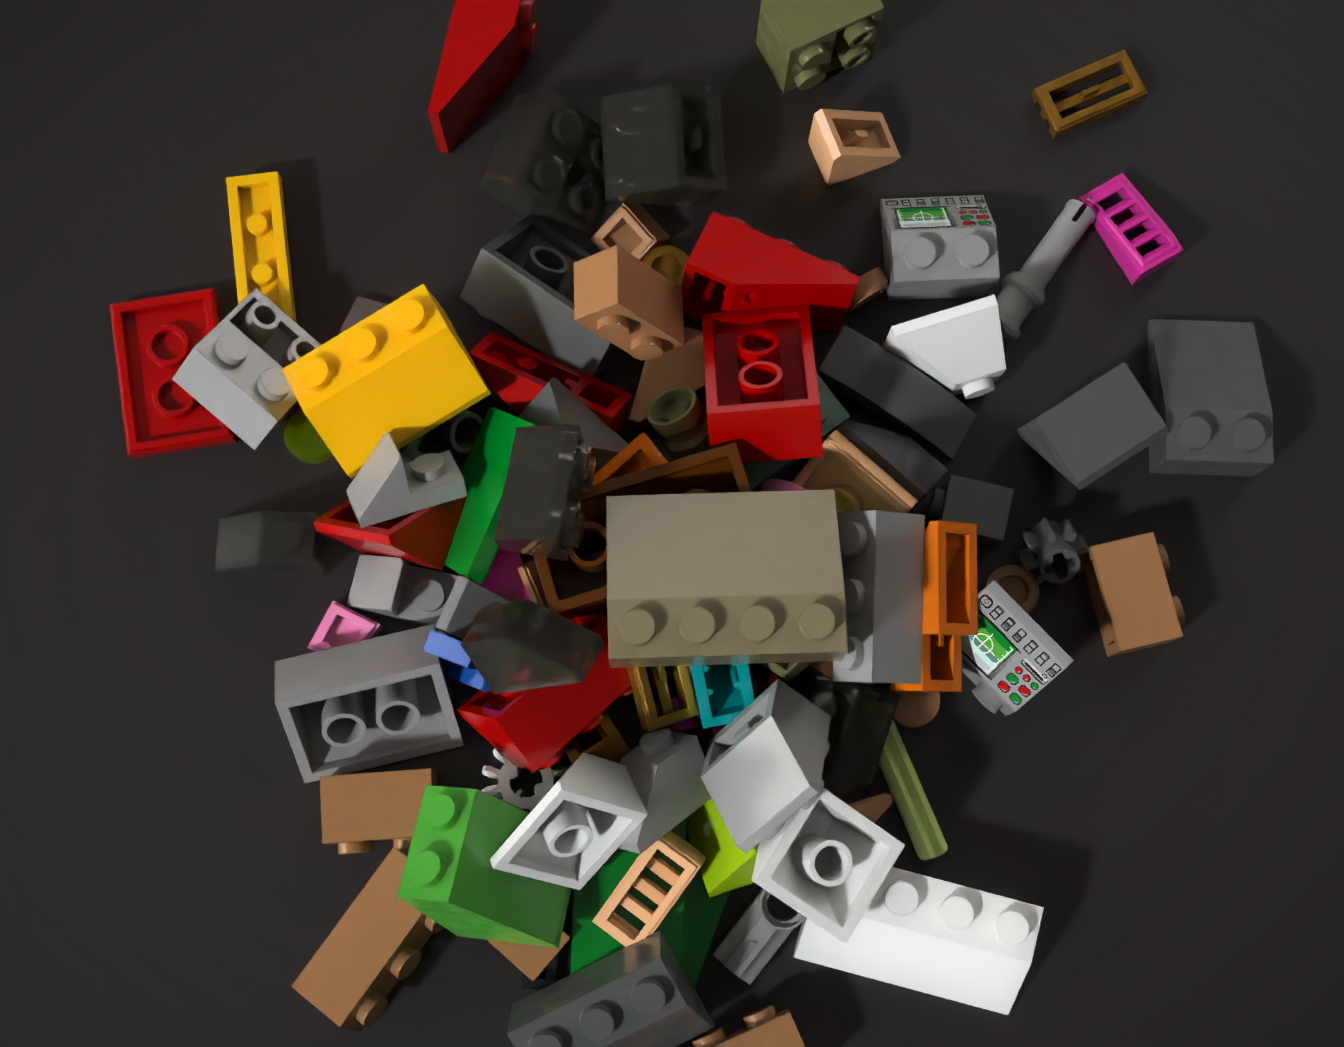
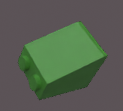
M425 786L397 894L399 899L458 937L559 948L572 888L492 868L490 858L530 813L478 789Z

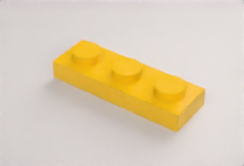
M278 171L226 177L238 305L257 288L297 323L282 178Z

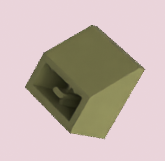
M761 0L756 45L783 94L797 87L800 91L808 90L819 84L826 77L827 73L842 66L846 70L855 68L871 56L885 7L881 0Z

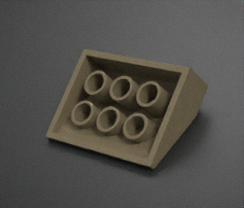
M834 489L606 496L608 659L611 668L842 661L847 654L845 588Z

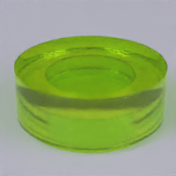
M303 410L295 413L288 420L284 429V441L288 450L295 458L304 463L317 464L326 461L333 455Z

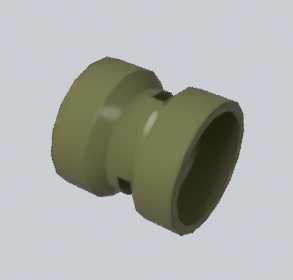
M686 386L665 390L655 397L647 410L648 421L658 435L663 436V445L674 460L710 450L707 414L702 413V403L696 393Z

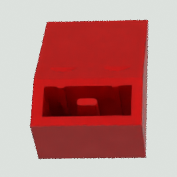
M713 211L686 262L681 285L683 316L702 324L703 313L808 305L812 333L839 332L861 277L850 273L845 266L838 262L823 261L801 251L791 241L774 239L752 229L748 223L739 218L725 217Z

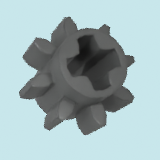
M1043 518L1029 532L1024 531L1022 533L1028 548L1022 549L1017 554L1024 570L1031 571L1037 584L1047 580L1063 585L1064 582L1073 578L1077 572L1084 570L1078 555L1088 552L1089 547L1082 534H1077L1069 519L1064 520L1060 524Z

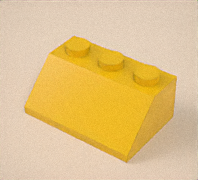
M421 284L282 369L304 414L350 478L357 475L385 433L390 432L399 450L491 394L446 312L424 284Z

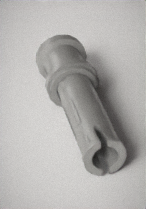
M1075 199L1067 201L1054 224L1028 257L1020 271H1013L1007 274L1001 281L1003 289L996 300L999 308L1003 342L1013 344L1018 340L1021 333L1019 327L1031 310L1041 308L1045 302V286L1052 279L1055 272L1088 227L1094 223L1096 216L1089 206L1086 207L1076 222L1072 220L1083 202Z

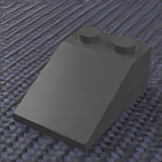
M1150 319L1147 322L1148 398L1165 422L1168 434L1149 445V473L1254 477L1274 464L1273 411L1254 323Z

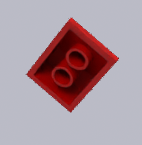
M455 0L428 108V115L439 152L449 154L521 71L525 53H534L539 24L533 22L536 6L535 0Z
M798 305L703 313L706 410L710 449L736 442L742 464L823 457L820 398L809 306Z

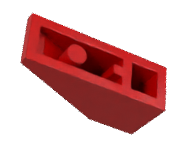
M494 332L489 333L468 352L483 380L518 416L544 386L555 377L621 437L632 394Z

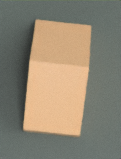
M822 108L813 116L808 143L827 187L889 165L901 158L884 116L880 112Z

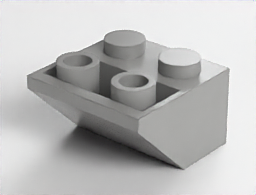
M255 288L191 350L172 380L255 450L299 403L282 369L321 346V344Z
M779 679L709 740L701 779L736 846L745 853L750 851L764 838L769 840L775 837L784 826L786 820L800 808L804 810L810 808L817 801L824 787L822 772L824 759L830 748V743L827 739L831 716Z

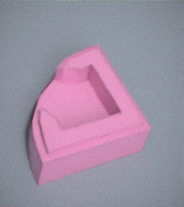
M333 600L307 648L316 652L375 638L383 626Z

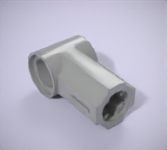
M762 887L755 899L712 953L726 968L749 985H751L791 931L806 918L797 911L786 917H777L771 914L767 908V900L770 893Z

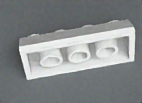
M892 867L846 944L805 918L801 923L793 957L1009 1015L1032 963L1044 907Z

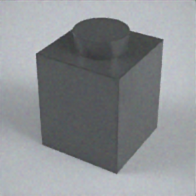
M951 474L942 488L934 487L929 502L927 518L934 519L935 521L977 524V546L995 549L1004 541L1014 489Z

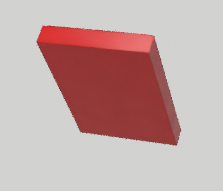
M209 288L109 304L128 456L132 459L237 443L236 434L172 380L191 350L221 322L218 293L215 289Z

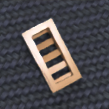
M670 830L637 857L592 922L625 947L653 934L707 859L706 856ZM660 850L685 870L681 874L655 853ZM645 867L673 886L670 891L666 892L644 876L642 871ZM632 886L659 905L655 912L629 894V889ZM619 904L646 923L641 931L614 912Z

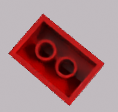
M607 609L556 623L493 678L489 692L479 690L457 709L460 715L513 765L534 772L538 769L543 770L552 766L564 755L566 751L564 746L578 733H585L596 727L605 718V709L614 700L633 692L627 667H610L608 659Z

